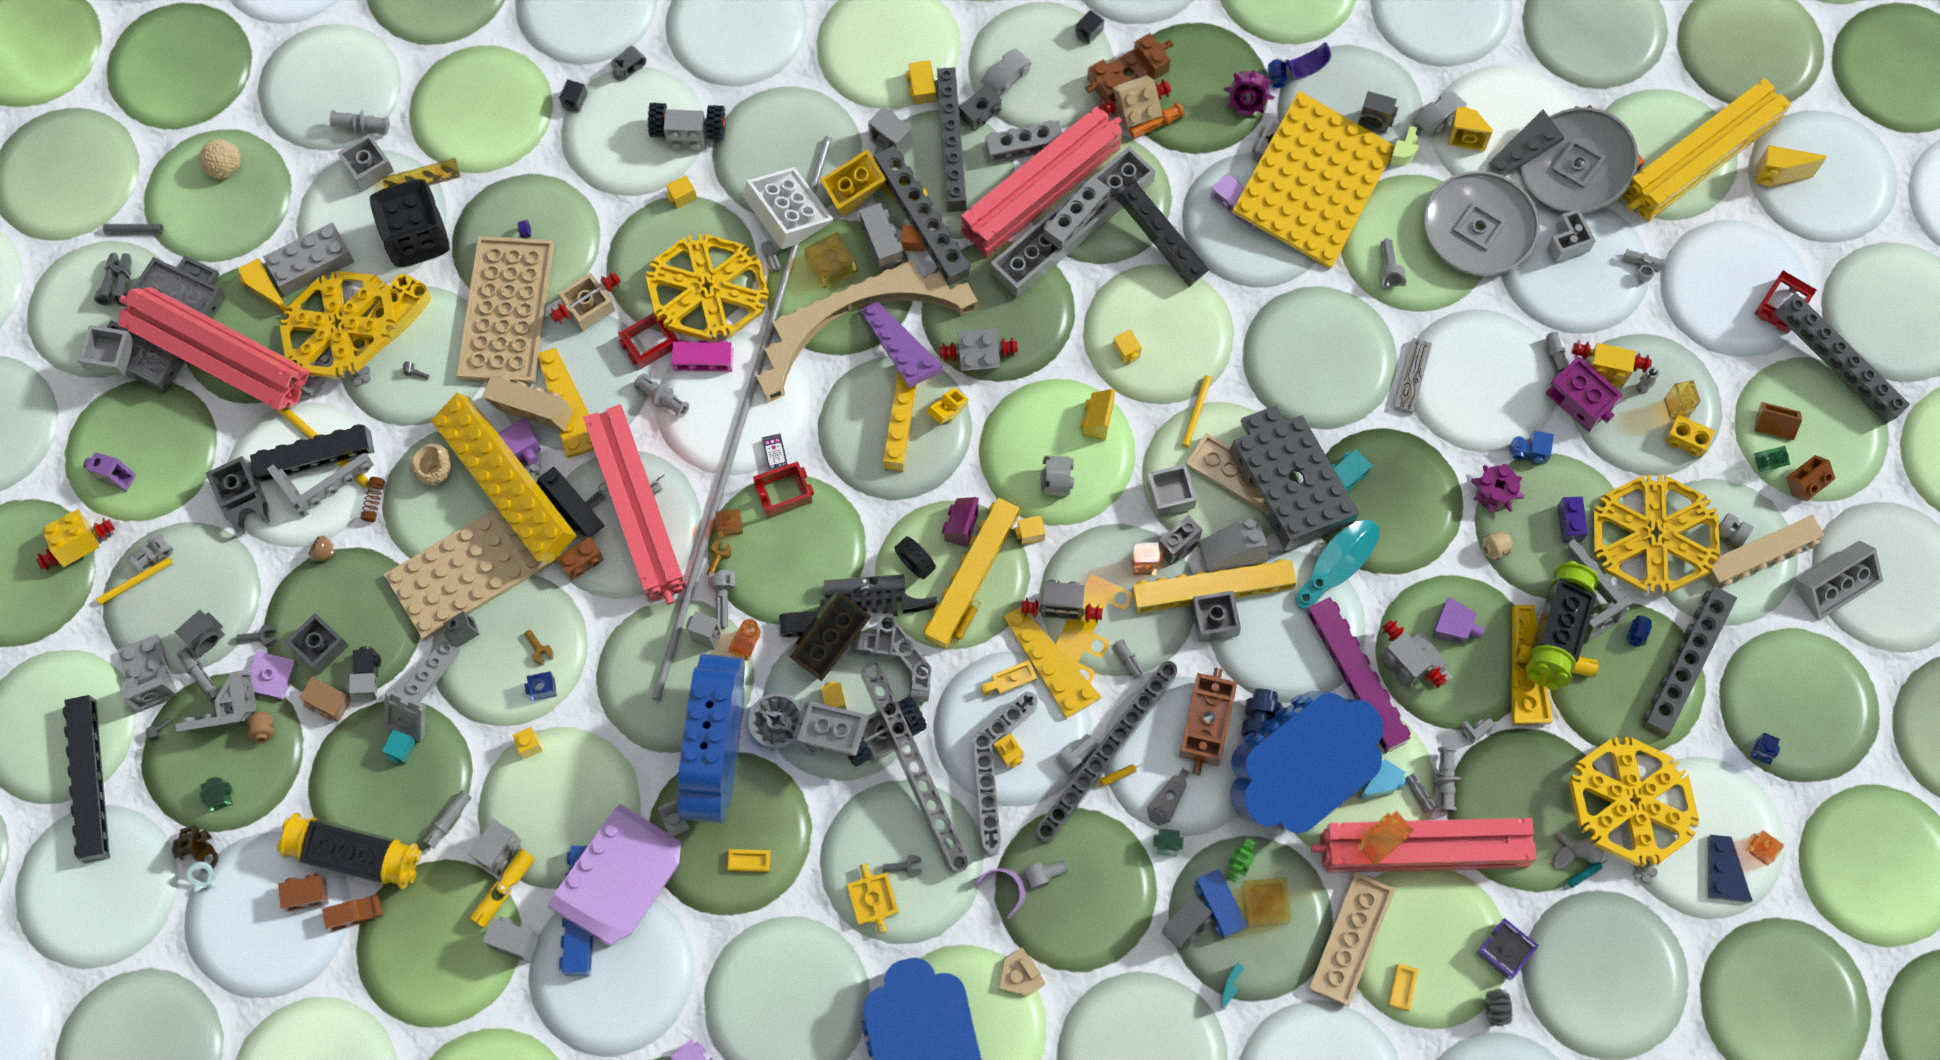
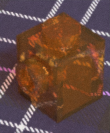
M739 509L715 512L716 519H713L714 531H718L719 537L743 534Z
M1762 830L1750 836L1747 841L1749 846L1745 851L1765 865H1769L1774 862L1784 844Z

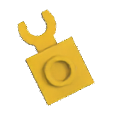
M1011 733L993 744L994 751L1006 769L1011 766L1015 768L1023 762L1024 752Z

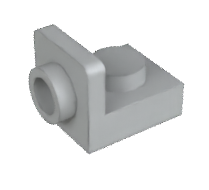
M1489 718L1485 722L1480 720L1472 728L1467 721H1464L1460 726V732L1467 741L1470 740L1473 744L1491 731L1495 723Z
M673 800L658 807L670 837L689 830L687 821L679 818L678 800Z

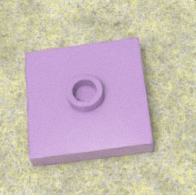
M256 651L249 670L252 675L254 693L284 700L297 662L292 659Z

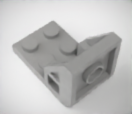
M157 634L118 649L127 680L123 681L121 689L122 698L126 703L138 711L177 695V689L164 649Z
M251 671L231 672L215 699L216 714L202 715L203 719H201V716L182 718V723L175 724L176 732L246 722L248 717L257 712Z
M810 701L805 702L792 742L806 755H817L823 753L824 749L856 756L869 717L863 713Z

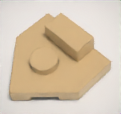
M1023 948L1005 959L999 990L1029 996L1046 985L1038 968Z

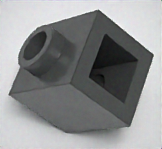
M464 611L443 623L446 630L444 632L445 637L449 642H453L458 646L479 635L475 619Z

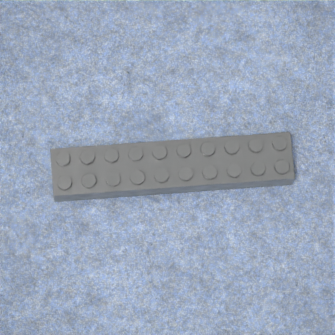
M1129 146L1094 175L1095 178L1111 188L1110 198L1062 251L1044 238L1043 228L1048 220L1055 218L1058 209L1068 203L1069 197L994 259L990 265V273L1018 298L1123 209L1122 205L1117 201V197L1122 191L1135 181L1144 191L1154 182L1156 171ZM1089 197L1084 198L1085 200H1091ZM1076 210L1072 211V213H1075V214L1080 213L1079 211H1076ZM1060 224L1061 227L1068 226L1066 224Z

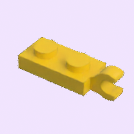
M1027 660L991 676L993 681L981 685V692L983 696H987L997 690L999 695H1002L1036 681L1037 676L1030 661Z

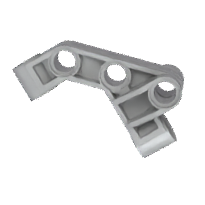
M891 614L882 615L878 621L877 634L860 632L856 636L854 653L900 659L912 675L909 696L916 701L928 702L931 686L930 664L896 622L895 617ZM884 624H890L892 627L890 629H885L882 626ZM903 644L910 647V651L906 654L899 651V647ZM919 667H924L927 669L928 674L926 676H919L916 670Z

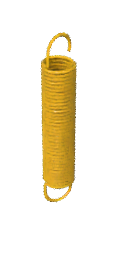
M972 603L954 636L959 640H962L978 611V608L973 606Z
M1131 764L1100 778V782L1096 784H1101L1098 786L1094 785V787L1106 786L1137 772L1135 765Z

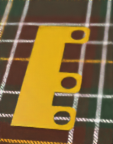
M1090 574L1084 588L1083 609L1085 611L1086 606L1090 603L1091 607L1094 608L1099 604V608H1103L1104 611L1107 603L1125 610L1128 608L1133 594L1122 587ZM1118 592L1125 593L1127 595V602L1124 604L1116 603L1115 595ZM1084 615V617H1081V620H1067L1055 645L1078 671L1086 670L1089 673L1088 682L1091 683L1095 675L1094 670L1078 662L1084 651L1099 658L1103 657L1110 643L1108 639L1093 633L1097 624L1092 619L1087 623ZM1094 640H1101L1104 643V649L1101 652L1092 650L1091 643Z

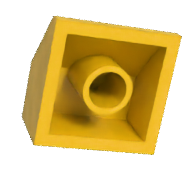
M1457 107L1450 124L1447 145L1485 151L1493 129L1477 110L1468 107Z
M1109 389L1091 393L1090 400L1086 399L1084 411H1087V415L1082 417L1080 428L1083 429V436L1106 440L1116 390Z

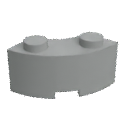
M1010 50L1002 56V60L998 65L993 64L980 82L984 86L988 85L997 95L1006 94L1014 82L1028 74L1032 61L1019 50Z
M1451 89L1439 95L1437 101L1425 107L1414 120L1428 134H1440L1446 128V124L1453 119L1457 107H1466L1467 103Z

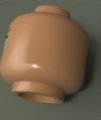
M259 711L253 713L246 721L247 737L259 744L267 742V740L274 736V719L266 712Z

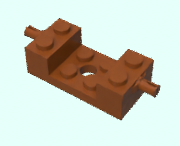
M1149 33L1134 42V49L1114 61L1107 64L1104 59L1088 67L1087 80L1090 84L1085 86V90L1088 94L1095 90L1104 103H1107L1108 98L1116 102L1112 87L1146 75L1156 80L1169 72L1171 60L1165 53V50L1173 47L1172 41L1169 39L1160 44ZM1125 71H1131L1133 75L1128 77L1125 76L1123 73Z
M1214 668L1213 676L1200 673L1196 675L1178 756L1193 761L1192 774L1195 775L1197 770L1198 776L1201 775L1202 764L1220 765L1238 683L1222 679V669H1219L1217 676L1218 668ZM1207 712L1212 713L1215 720L1206 722L1203 715Z

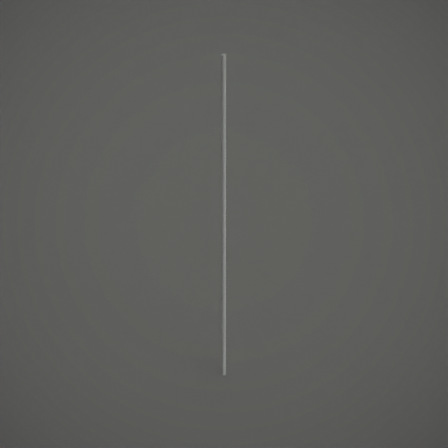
M829 136L824 137L809 186L814 193L816 192L832 138ZM800 243L791 246L652 696V699L660 701L758 382L756 376L760 374L766 356L765 348L769 346L774 329L773 321L777 319Z

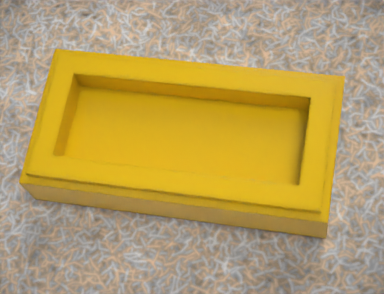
M729 849L727 870L770 873L771 851Z
M1402 964L1396 965L1388 1006L1410 1011L1419 969Z

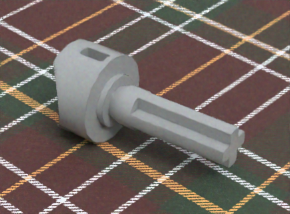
M1384 238V241H1381L1385 267L1379 271L1381 288L1384 290L1395 286H1406L1404 267L1396 264L1392 239Z
M720 570L717 573H709L708 587L716 590V619H718L721 628H727V590L735 588V573L732 570Z

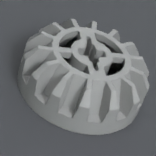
M778 693L760 698L753 705L748 716V726L753 739L761 747L769 748L771 751H775V749L786 750L788 746L794 744L792 738L802 712L799 704L793 698ZM787 715L789 716V718L791 719V722H792V727H791V728H790V725L787 724V723H786V720H785V717H786ZM780 720L781 725H773L772 721L778 722ZM764 721L768 724L771 731L769 735L763 729ZM783 733L786 735L780 739L771 738L773 734Z

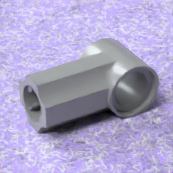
M1085 734L1072 747L1064 749L1056 757V760L1069 774H1072L1096 750L1098 745L1090 735Z

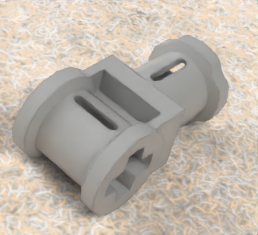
M158 533L151 536L141 546L143 551L134 558H129L140 572L152 561L157 564L160 560L172 554L173 548L166 544L162 534Z

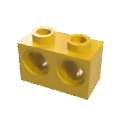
M1678 414L1669 429L1665 442L1674 448L1687 451L1692 456L1702 458L1708 450L1715 430ZM1676 431L1681 432L1683 436L1678 435ZM1695 439L1701 441L1702 444H1698Z

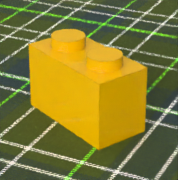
M931 60L908 63L909 70L906 71L907 82H911V87H908L909 97L914 99V105L936 102V89Z

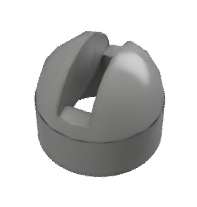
M1643 265L1639 268L1638 279L1642 282H1648L1653 278L1655 271L1651 266Z

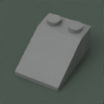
M1258 518L1239 520L1199 541L1207 571L1267 562V542Z

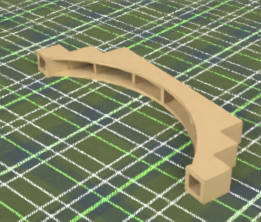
M912 260L902 262L898 267L891 270H884L878 276L868 277L862 283L850 285L844 291L832 293L828 298L816 300L810 306L798 308L792 314L778 317L773 321V327L780 342L772 343L765 348V354L772 369L764 370L756 376L758 385L767 403L785 396L784 387L787 377L800 352L819 331L837 318L877 301L879 303L889 301L925 302L955 311L962 317L978 309V301L968 282L957 284L950 290L940 271L930 273L922 279Z

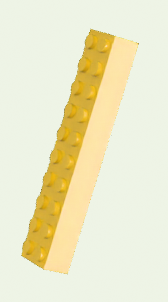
M456 393L432 418L431 422L537 561L551 564L577 535L473 400L468 396Z

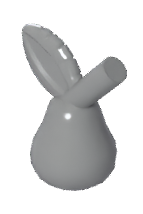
M1563 831L1556 835L1565 847L1561 848L1554 856L1553 867L1555 869L1569 866L1575 857L1590 863H1598L1602 860L1603 850L1593 846L1598 839L1589 842L1588 840L1592 837L1589 836L1573 842Z

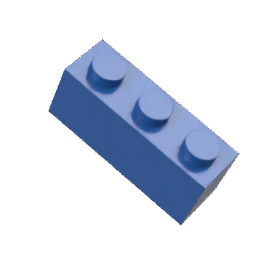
M1220 868L1197 878L1195 881L1196 885L1194 886L1195 892L1199 898H1203L1205 906L1212 912L1211 916L1215 923L1213 928L1217 936L1221 935L1224 940L1246 930L1248 925Z

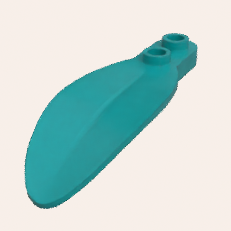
M1371 520L1358 521L1342 530L1329 542L1315 564L1312 577L1295 596V603L1300 609L1308 610L1328 589L1342 584L1361 568L1371 555L1379 538V527L1375 522ZM1321 581L1323 585L1318 587L1315 582ZM1307 595L1309 601H1304L1302 596Z

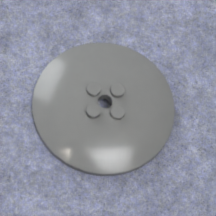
M1570 108L1549 116L1563 134L1564 140L1521 166L1522 177L1530 193L1545 206L1564 213L1580 209L1581 213L1596 211L1610 205L1622 196L1632 183V177L1635 176L1638 166L1637 144L1629 128L1614 115L1595 108ZM1581 160L1585 164L1583 167L1578 168L1574 166V163Z
M1469 171L1448 178L1434 190L1424 212V230L1434 252L1451 267L1471 275L1492 276L1503 274L1516 268L1531 254L1539 236V216L1530 196L1514 181L1492 172ZM1481 224L1485 229L1482 231L1477 230L1475 225Z

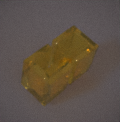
M1694 380L1675 383L1670 392L1665 396L1664 402L1670 420H1675L1678 414L1689 418L1701 402Z

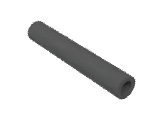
M104 224L103 232L163 233L162 224Z

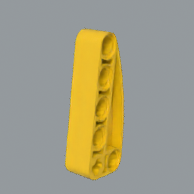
M407 274L397 275L389 285L392 300L397 299L393 302L397 324L393 323L396 329L388 330L393 335L388 344L400 336L431 301V295L426 285ZM382 298L379 299L367 317L379 318L384 314ZM352 337L354 354L359 356L372 344L374 339Z

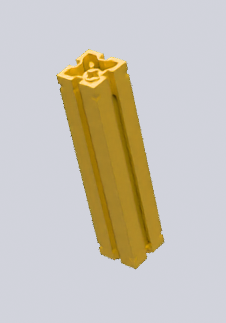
M1766 78L1762 79L1757 85H1754L1673 146L1639 174L1632 177V183L1623 194L1625 200L1629 203L1627 209L1632 212L1638 207L1639 215L1650 222L1656 215H1659L1771 130L1773 126L1780 123L1791 103L1782 94L1777 95L1774 92L1775 87Z

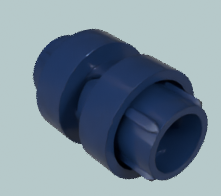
M1255 689L1253 698L1246 699L1244 713L1250 718L1242 723L1241 735L1243 737L1260 729L1259 726L1264 721L1273 719L1276 716L1275 713L1283 708V705L1278 702L1277 692L1269 689Z

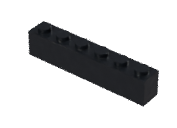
M1136 181L1120 193L1117 201L1189 287L1209 271L1208 267Z
M357 424L353 425L350 429L334 430L331 434L315 435L312 439L296 440L293 444L277 445L274 449L258 450L255 454L250 455L253 477L260 482L274 479L267 470L273 464L278 470L282 468L286 475H291L356 458L363 453L371 454L375 451L371 430L365 425Z

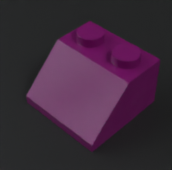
M956 498L955 503L950 505L948 511L950 518L948 522L944 523L942 529L944 541L968 547L979 514V498Z

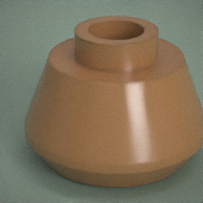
M318 536L310 548V559L313 561L330 560L335 551L333 544L326 536Z

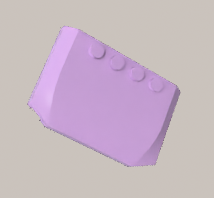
M619 804L556 890L548 904V908L610 947L615 945L619 940L632 935L678 868L681 841L673 836L670 837L667 832Z

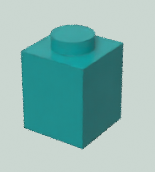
M393 729L382 752L387 756L386 759L395 764H398V762L406 764L416 741L411 736Z

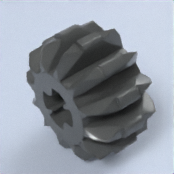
M1501 989L1487 992L1485 999L1487 1020L1491 1026L1509 1025L1513 1016L1512 1001L1507 990Z

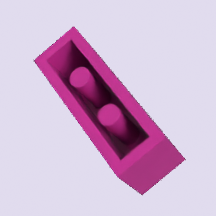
M680 340L679 342H673L674 371L732 372V342L724 340L718 342H708L706 340L698 342Z

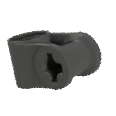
M629 46L611 61L614 78L618 81L628 79V77L644 67L647 58L634 46Z

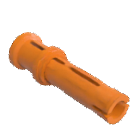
M1177 102L1167 110L1162 109L1163 116L1129 128L1131 137L1136 139L1159 126L1170 125L1172 121L1184 118L1185 113L1181 104Z

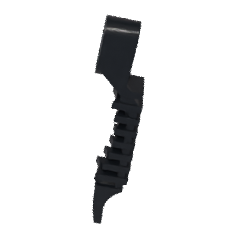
M891 590V593L881 591V594L872 592L868 596L865 593L861 594L860 597L851 595V598H849L866 612L867 605L872 606V613H877V604H882V614H888L887 603L892 602L894 617L898 616L897 602L902 601L903 614L935 608L937 604V596L916 599L908 596L904 591L896 592V590ZM820 600L821 608L818 611L793 612L779 615L780 636L785 638L800 637L825 605L826 600Z

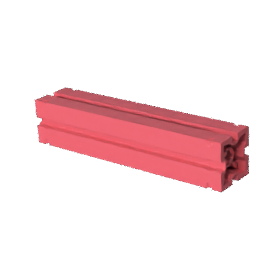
M1097 106L1094 107L1089 114L1087 113L985 195L969 211L964 212L961 215V223L963 224L961 226V233L971 243L973 242L977 249L988 258L993 251L998 250L1107 161L1112 154L1120 150L1122 129L1119 124L1122 122L1121 118L1116 116L1109 122L1107 113L1104 110H1100Z
M153 287L131 289L126 296L122 295L119 302L126 305L127 308L121 310L117 325L127 328L128 331L254 398L270 404L271 407L277 410L283 409L286 406H297L302 391H300L301 387L306 384L310 370L300 367L299 364L180 301L160 293L159 290Z
M619 404L608 408L606 412L600 414L596 412L587 415L583 419L648 601H657L664 597L666 604L671 605L674 603L672 594L682 592L683 588H686V584L622 405Z
M1532 818L1329 823L1320 836L1321 844L1310 845L1311 853H1325L1322 855V865L1326 867V873L1512 869L1515 867L1528 868L1531 863L1537 860L1535 843H1533L1534 830Z

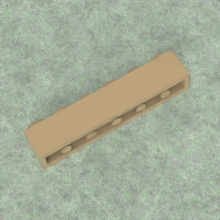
M1810 515L1721 555L1717 563L1708 561L1714 567L1706 576L1713 588L1715 586L1725 588L1733 583L1732 580L1737 578L1743 580L1750 576L1752 571L1761 572L1768 568L1770 563L1776 565L1784 561L1788 555L1794 557L1803 552L1802 549L1806 547L1812 549L1820 544L1819 541L1825 535L1813 515Z

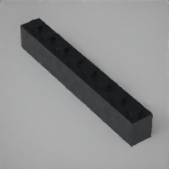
M90 695L65 699L63 716L66 719L64 733L66 738H68L66 754L70 763L67 767L68 775L71 778L69 793L73 799L71 814L74 817L75 823L72 826V832L76 838L74 854L80 861L88 863L110 858L97 701Z

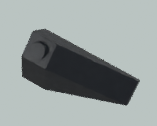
M554 466L537 479V485L573 531L588 538L605 527L598 516Z

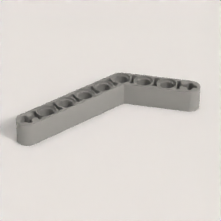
M1032 692L1021 694L973 738L982 848L984 853L989 856L997 855L1001 850L993 744L1014 731L1036 711L1037 697ZM1032 701V705L1030 706L1029 704H1027L1024 707V702ZM1010 713H1016L1018 718L1010 720L1007 716ZM995 726H1000L1003 731L996 734L992 729ZM984 739L988 744L985 747H980L977 745V742ZM986 759L990 764L987 767H981L979 761ZM987 779L992 784L986 788L981 786L980 783L982 780ZM985 800H991L994 804L992 807L986 808L982 803ZM987 820H992L996 825L993 828H987L984 823ZM989 835H993V843L995 844L993 849L989 846Z

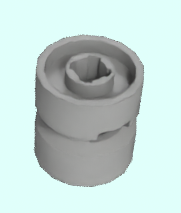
M1728 512L1719 525V537L1723 540L1729 539L1730 544L1739 548L1743 546L1754 527L1744 521L1740 523L1739 518Z

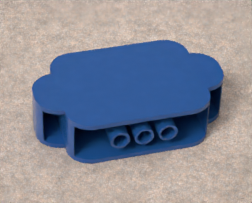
M701 654L698 666L694 668L678 771V815L682 820L723 823L725 820L726 811L730 806L744 711L745 662L743 658Z
M1308 691L1303 695L1294 697L1288 707L1279 709L1273 719L1266 720L1259 726L1260 729L1245 736L1244 742L1235 749L1231 759L1232 770L1237 779L1230 788L1229 797L1238 815L1246 821L1259 825L1274 826L1293 833H1305L1379 773L1382 765V755L1376 744L1383 735L1384 724L1375 707L1367 701L1343 698L1336 693Z
M920 958L900 960L888 968L884 978V987L873 990L865 999L863 1007L865 1020H861L864 1035H869L870 1041L866 1042L868 1055L873 1057L874 1060H982L966 990L962 981L955 975L950 973L935 974L932 966Z

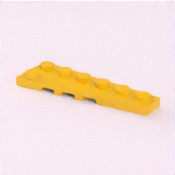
M556 347L539 352L538 358L548 393L555 392L561 395V399L567 401L568 405L574 410L565 432L559 430L567 458L595 451L583 419L589 413Z
M1515 605L1512 607V725L1553 723L1548 688L1529 680L1525 671L1527 664L1514 660V653L1518 644L1533 645L1538 628L1534 605Z
M1021 606L1004 616V620L1066 719L1101 699L1100 694L1028 614L1024 617L1025 613H1021Z

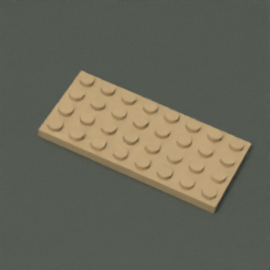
M478 236L456 375L458 379L489 381L491 375L495 377L502 375L509 378L510 382L516 383V381L535 384L554 256V240Z
M495 508L388 571L384 576L420 636L425 641L445 629L443 623L462 611L467 614L472 613L557 562V559L555 558L551 564L537 561L500 511Z

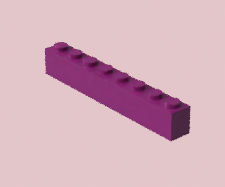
M1328 597L1310 606L1306 614L1354 699L1369 702L1381 716L1384 731L1379 743L1387 754L1409 742L1411 739L1410 730L1407 725H1403L1398 709L1393 707L1389 701V693L1381 687L1378 674L1372 671L1369 666L1370 660L1368 656L1361 652L1357 637L1352 636L1349 631L1350 625L1340 615V608L1337 602H1333L1331 597Z

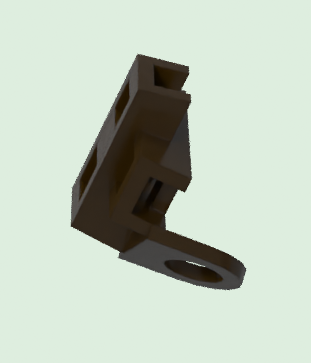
M196 825L180 829L179 839L173 840L172 853L175 859L180 858L184 860L185 855L192 854L194 860L204 862L205 857L211 854L213 856V861L210 864L211 867L214 868L218 862V855L215 849L207 841L212 839L207 830L200 831Z

